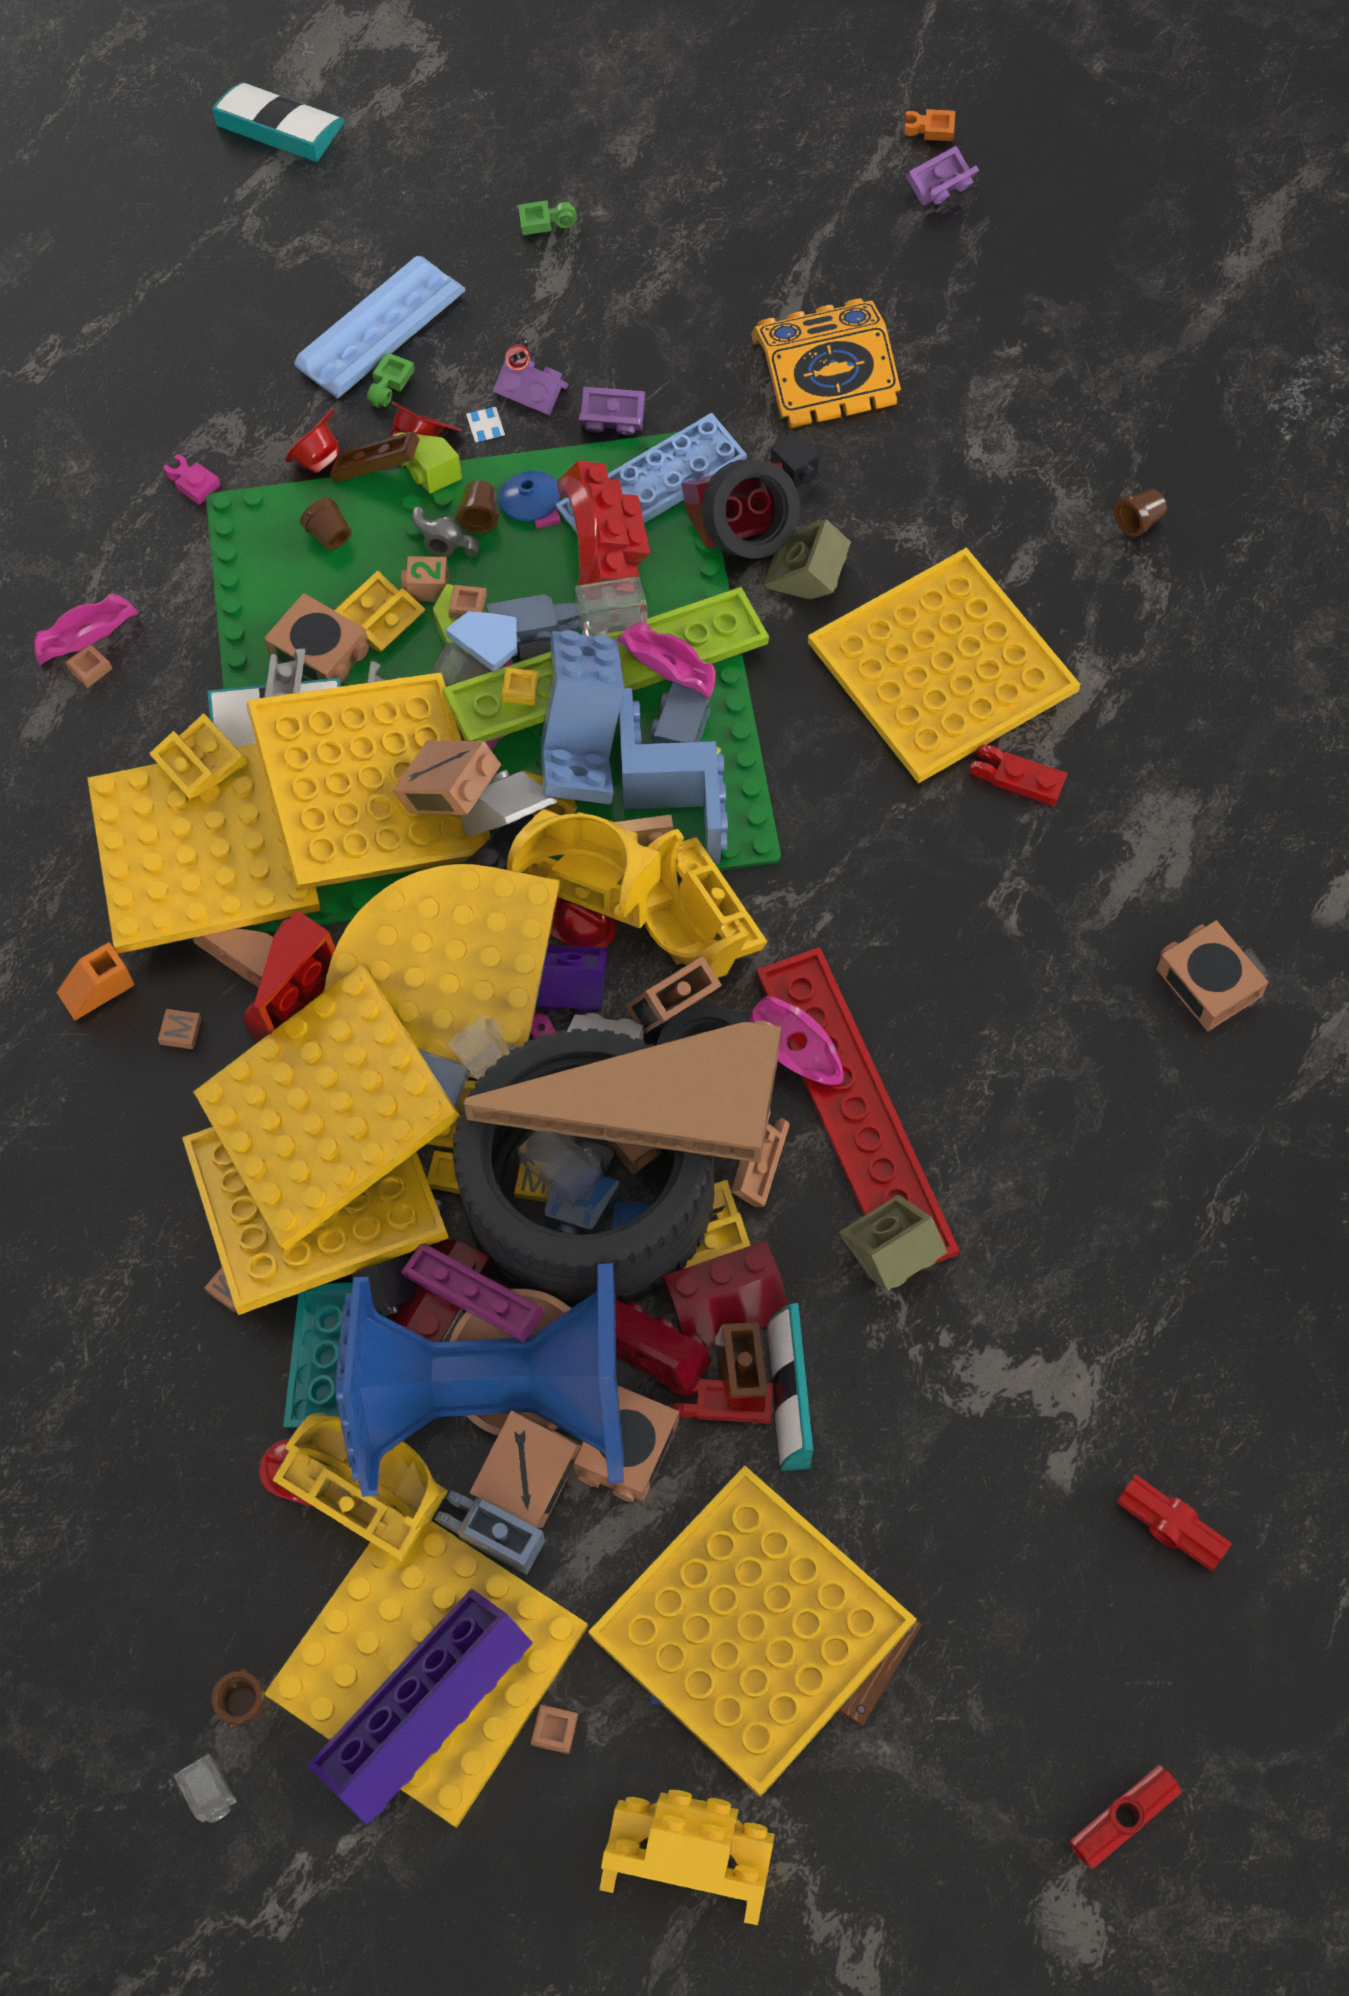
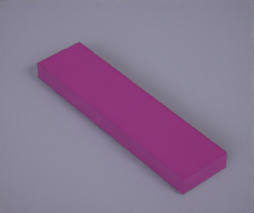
M421 1244L401 1271L407 1279L523 1343L544 1314L542 1307L427 1244Z

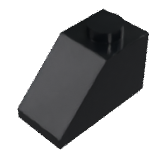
M415 1251L352 1273V1277H369L373 1305L380 1315L387 1316L401 1311V1303L414 1299L418 1284L404 1277L401 1271Z

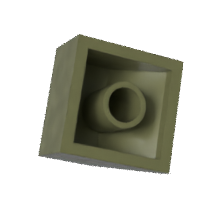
M827 519L796 529L787 544L774 554L763 585L771 590L809 600L829 595L837 587V580L842 566L847 559L846 555L851 541Z
M900 1195L890 1199L839 1232L841 1238L869 1277L887 1291L902 1285L908 1277L921 1269L932 1266L938 1258L948 1253L933 1218Z

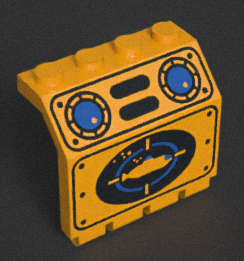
M862 298L847 301L845 307L834 309L833 305H826L817 308L816 313L805 315L804 311L795 312L787 315L786 320L777 322L775 318L759 321L757 323L758 326H755L751 332L753 345L761 344L765 351L781 419L787 418L790 429L812 424L810 412H814L817 423L840 418L841 405H843L846 416L870 411L869 399L871 398L875 409L897 405L896 393L901 388L886 324L872 300L863 302Z

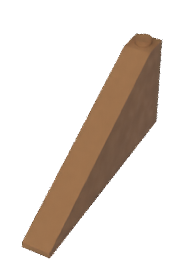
M755 1021L754 1023L741 1022L465 1098L464 1108L466 1117L470 1121L761 1163L780 1049L781 1027L774 1026L766 1021Z

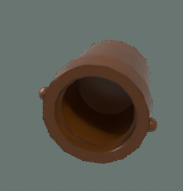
M473 481L467 484L457 515L455 516V519L463 529L476 534L487 533L495 529L498 524V516L501 514L496 506L495 488L485 481Z
M1148 488L1132 496L1128 495L1116 502L1114 517L1119 528L1126 535L1135 538L1148 531L1150 526L1165 515L1167 505L1164 497L1158 490Z
M324 497L312 503L300 518V525L304 530L314 536L327 550H335L347 542L352 533L351 528L339 511V506L330 497Z
M242 1669L241 1671H234L224 1675L216 1683L212 1691L211 1703L215 1713L224 1722L229 1723V1727L233 1728L235 1725L250 1724L261 1715L264 1705V1692L257 1679L247 1673L246 1669Z

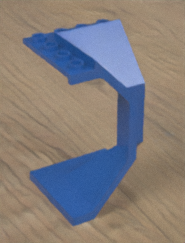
M613 1263L598 1264V1290L594 1294L529 1336L524 1343L515 1338L433 1342L377 1313L373 1305L369 1277H353L352 1293H346L345 1305H343L334 1390L349 1468H352L353 1481H359L362 1497L378 1496L380 1461L384 1454L433 1419L449 1416L510 1413L511 1410L518 1413L529 1412L537 1414L606 1455L608 1482L624 1483V1452L616 1375V1308Z

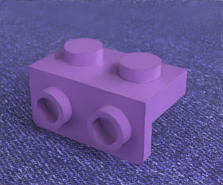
M957 146L912 169L905 176L922 206L931 202L937 205L950 196L949 192L954 189L961 192L974 183L972 178L979 172L977 166L969 169Z
M531 360L528 366L521 371L510 369L506 362H504L493 392L550 416L561 388L566 390L568 387V383L560 379L562 374L548 367H545L544 371L535 369V362Z
M583 387L581 414H579L580 425L585 426V430L590 432H604V428L616 429V433L633 435L635 431H642L645 391Z

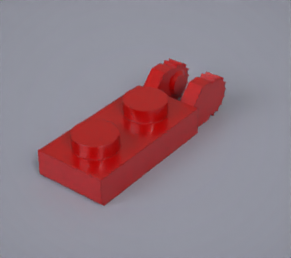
M982 744L978 747L976 752L978 758L999 767L996 770L991 764L975 761L969 769L971 774L977 776V778L980 777L983 780L992 782L994 786L1056 806L1068 773L1007 752L1003 753L999 748Z
M700 1379L690 1396L698 1394L697 1404L674 1403L668 1407L679 1411V1417L682 1418L697 1417L700 1420L771 1424L773 1384L767 1383L768 1395L764 1397L729 1398L722 1380ZM669 1387L670 1393L675 1395H683Z

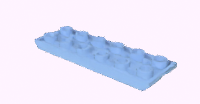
M416 256L301 351L294 365L338 399L374 369L386 352L393 353L464 293L465 287L444 274L424 257Z
M710 413L607 475L611 479H620L622 494L637 495L639 497L645 523L684 500L681 482L715 474L720 468L730 462L746 459L747 454L713 413ZM566 498L555 505L577 533L570 499Z

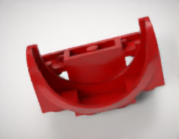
M578 460L557 481V490L559 496L570 499L575 517L579 546V581L577 588L579 602L585 607L597 609L608 598L637 600L643 595L637 565L650 554L639 497L637 495L622 494L620 479L608 478L605 464Z

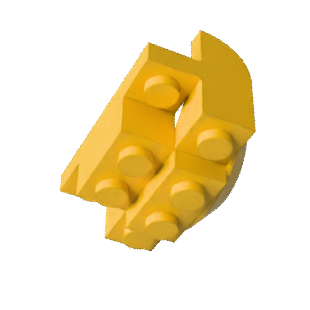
M542 809L518 833L512 843L507 860V870L560 880L557 897L637 928H641L647 921L646 894L661 879L660 852L639 845L637 833L624 829L607 819L581 812L558 815ZM565 854L559 861L549 858Z
M675 829L660 836L647 846V848L660 852L661 879L646 894L647 921L645 926L652 938L673 958L677 965H689L704 956L716 977L719 978L727 975L735 959L763 950L767 940L698 838L695 837L683 841V835L679 829ZM676 871L678 872V874H679L680 877L682 878V881H681V883H680L679 886H678L677 873H676Z
M323 1412L310 1414L300 1424L285 1446L289 1453L273 1478L274 1482L400 1561L406 1557L423 1526L430 1524L448 1493L447 1489L434 1481L423 1459L415 1450L402 1441L385 1453L380 1461L378 1496L362 1497L359 1481H353L352 1468H349L340 1417L328 1416Z
M669 1790L668 1794L661 1792L657 1803L650 1806L649 1801L637 1797H627L626 1801H618L614 1811L609 1842L603 1855L601 1865L603 1873L599 1890L613 1893L617 1874L620 1872L747 1901L744 1922L758 1925L775 1834L768 1833V1829L760 1824L744 1823L743 1825L737 1819L739 1809L731 1808V1803L717 1798H709L707 1802L691 1799L692 1795L681 1790ZM648 1838L646 1850L640 1849L638 1843ZM730 1854L738 1864L735 1869L727 1868Z

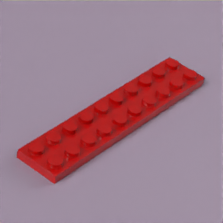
M818 947L756 969V976L765 997L772 996L806 1012L825 1030L835 1046L843 1068V1083L828 1085L802 1075L801 1077L862 1215H867L890 1199L900 1195L933 1218L948 1252L938 1258L935 1263L957 1256L959 1248L821 948ZM803 1033L793 1034L788 1041L789 1048L793 1051L804 1049L807 1044V1036Z

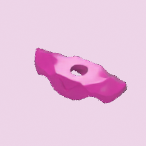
M113 593L109 594L99 603L82 604L62 614L50 629L36 633L34 649L38 663L42 666L43 663L52 658L80 651L82 648L97 642L101 638L108 636L127 618L138 615L137 610L126 599Z
M645 622L635 623L617 638L618 643L625 645L643 665H646L669 681L680 683L692 690L698 691L709 700L715 686L714 665L703 662L688 643L670 634L657 633Z
M766 996L756 1004L750 1013L751 1023L766 1021L774 1026L781 1027V1042L778 1055L780 1063L804 1077L823 1084L838 1085L843 1083V1068L835 1046L825 1030L811 1016L800 1008L772 996ZM795 1033H803L807 1036V1044L800 1051H793L788 1046L789 1038Z

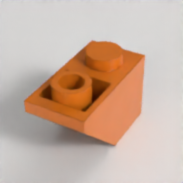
M110 942L79 959L56 993L75 1021L133 987L134 983L126 966Z

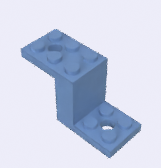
M564 630L562 632L552 631L550 645L553 678L540 740L544 796L611 804L613 785L609 756L624 691L618 641L606 635L586 636L571 630Z
M624 688L619 710L623 810L703 807L706 852L715 864H719L721 850H727L728 819L727 812H725L726 788L725 783H723L724 758L723 754L717 755L716 741L641 744L639 701H633L632 688Z

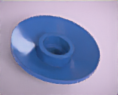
M525 471L510 477L502 485L498 494L501 510L508 517L525 522L539 520L548 516L556 509L555 504L559 503L561 498L558 495L557 481L549 474L540 471Z

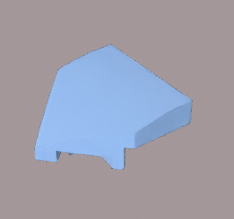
M468 611L446 629V635L450 640L494 673L511 657L518 656L516 617Z

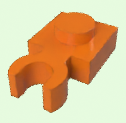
M926 109V115H920L915 111H907L905 114L904 135L915 136L919 133H924V140L953 141L955 111Z

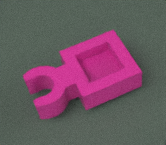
M177 454L174 456L176 464L179 466L178 468L172 469L168 465L163 466L166 477L175 481L177 489L198 505L206 500L208 494L213 493L221 486L220 480L216 475L197 462L189 467L186 459L181 455Z

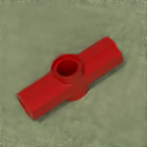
M1137 1475L1130 1481L1116 1502L1134 1517L1148 1525L1151 1534L1161 1543L1173 1549H1181L1211 1572H1213L1232 1544L1201 1522L1198 1514L1188 1504L1174 1497L1168 1498Z
M1160 1764L1157 1765L1068 1841L1073 1852L1090 1870H1093L1182 1793L1177 1781ZM1125 1807L1132 1811L1135 1818L1133 1827H1124L1116 1819L1117 1808Z

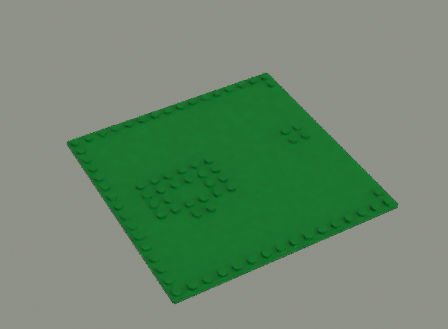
M678 432L460 460L462 479L431 494L428 493L422 484H416L407 467L370 472L339 482H335L330 477L208 494L206 502L223 689L266 685L270 657L264 638L303 593L335 610L377 571L400 590L402 588L401 571L407 570L408 557H437L429 553L425 548V537L412 521L414 507L423 509V518L425 520H435L442 517L452 518L457 523L462 534L471 535L479 541V551L476 557H468L465 554V549L458 547L451 556L446 558L450 585L486 588L487 597L484 606L486 613H488L487 604L545 594L552 598L553 605L573 602V604L579 606L581 628L577 633L586 636H596L730 591L722 550L717 546L705 547L687 515L684 500L644 523L650 554L637 565L643 595L637 600L608 598L597 609L585 607L579 602L577 592L579 581L578 536L561 513L558 511L561 524L536 529L534 521L514 520L508 517L499 505L498 494L500 488L505 481L518 473L540 471L549 474L558 481L579 460L603 463L606 465L608 474ZM473 481H485L495 488L496 506L501 513L498 516V524L495 529L483 534L466 531L455 519L467 484ZM324 497H330L339 506V511L352 530L347 542L335 550H327L300 525V518L304 511L312 503ZM418 602L426 609L425 612L381 653L369 646L364 659L357 661L349 670L348 677L341 684V687L367 683L371 661L381 665L376 675L384 680L396 679L398 676L406 678L442 673L446 687L486 674L490 669L469 653H463L458 664L452 663L436 628L433 612L436 602ZM741 653L712 663L715 669V686L709 698L710 714L700 742L716 741V747L721 749L719 755L723 754L724 758L723 783H725L726 788L725 812H727L728 833L727 850H721L720 863L715 864L719 871L778 863L781 859ZM516 656L510 658L514 664L517 663ZM303 676L301 681H310ZM666 679L632 691L633 701H639L641 744H655L654 739L650 738L651 727L654 719H660L661 699L665 691H670L673 681ZM618 714L609 756L613 785L611 804L574 800L577 806L574 814L581 812L612 822L671 815L673 830L679 829L684 837L683 841L697 837L706 850L703 807L623 810L620 716ZM544 722L510 733L496 743L492 753L498 759L501 766L495 774L507 770L509 776L521 771L542 776L540 740ZM505 825L489 830L490 837L492 838ZM565 854L549 858L559 861ZM429 868L318 886L316 889L321 910L304 915L321 927L350 923L355 915L383 889L401 878ZM290 917L246 926L245 929L276 934L279 925L284 920L290 919Z

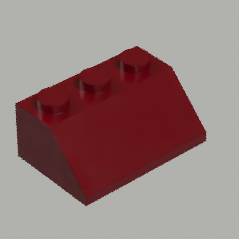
M765 461L777 465L783 470L782 463ZM714 474L681 482L687 515L706 548L716 546L705 531L701 515L703 494ZM756 477L747 478L738 483L728 497L726 504L727 522L734 534L741 539L766 532L775 514L774 496L765 482Z
M445 1239L429 1245L489 1278L492 1272L488 1255L458 1240ZM418 1285L414 1299L400 1304L401 1311L383 1317L427 1340L444 1342L443 1338L461 1308Z
M767 1240L663 1276L664 1292L680 1333L685 1336L688 1333H692L700 1337L707 1344V1349L716 1346L715 1337L722 1324L759 1322L760 1330L767 1328L768 1322L778 1311L788 1306L781 1276Z
M615 1299L616 1359L689 1398L712 1362L706 1348L707 1344L700 1337L692 1333H688L687 1336L679 1333L672 1323L662 1317H657L655 1320L645 1315V1311L631 1301H627L624 1304Z

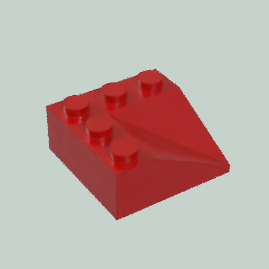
M298 910L290 919L284 920L279 925L277 933L273 937L255 1002L247 1008L245 1016L242 1018L249 1035L258 1041L268 1034L271 1035L276 1028L324 992L330 962L336 949L329 931Z

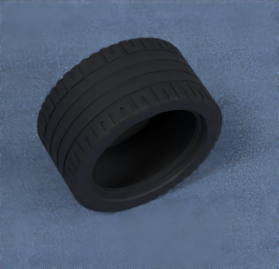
M579 1028L571 1029V1032H565V1030L557 1031L554 1035H549L548 1033L539 1036V1039L535 1041L531 1039L525 1042L522 1047H515L510 1050L509 1055H503L496 1061L497 1064L495 1066L491 1065L485 1071V1076L478 1079L475 1083V1089L471 1090L467 1097L650 1048L653 1045L650 1044L648 1046L645 1044V1041L639 1038L633 1039L630 1038V1035L624 1033L615 1034L611 1030H604L602 1032L598 1031V1029L588 1028V1031H582ZM463 1104L460 1111L461 1118H458L455 1127L457 1133L454 1134L453 1161L465 1213L478 1249L490 1257L492 1269L497 1274L500 1273L501 1278L508 1284L512 1283L515 1289H532L545 1292L563 1301L569 1307H574L598 1290V1264L613 1263L615 1299L626 1304L627 1301L634 1302L633 1299L638 1297L642 1299L648 1296L652 1290L655 1292L663 1287V1276L682 1270L687 1265L688 1259L691 1260L695 1255L696 1248L700 1247L704 1239V1233H707L710 1223L709 1218L712 1217L715 1195L713 1156L669 1150L674 1161L670 1178L657 1200L640 1216L618 1228L596 1234L576 1235L555 1232L541 1227L521 1215L507 1201L500 1190L503 1171L510 1154L518 1142L531 1129L467 1120Z

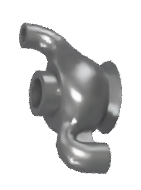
M414 507L412 521L425 537L424 546L429 553L437 557H449L456 548L463 547L468 557L474 558L477 556L479 541L471 535L462 534L457 523L452 518L442 517L435 520H425L423 518V509Z

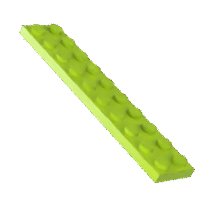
M742 587L639 621L647 623L657 633L670 634L685 641L697 652L703 662L709 664L767 645L769 641V635ZM635 623L601 635L617 640L626 629ZM618 643L624 688H632V691L666 680L665 677L643 665L625 645ZM551 652L507 666L508 668L539 671L535 705L501 701L506 667L498 669L495 673L492 671L443 688V695L465 741L487 742L544 722L553 678Z

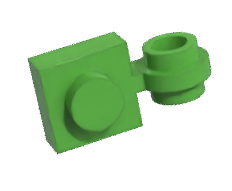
M547 200L518 205L523 235L552 231L551 222L553 221L561 228H569L577 218L576 209L568 202H561L552 209H549Z
M386 352L373 372V382L378 384L373 383L367 394V400L371 402L372 406L377 408L388 406L392 397V390L389 388L401 392L414 372V362Z

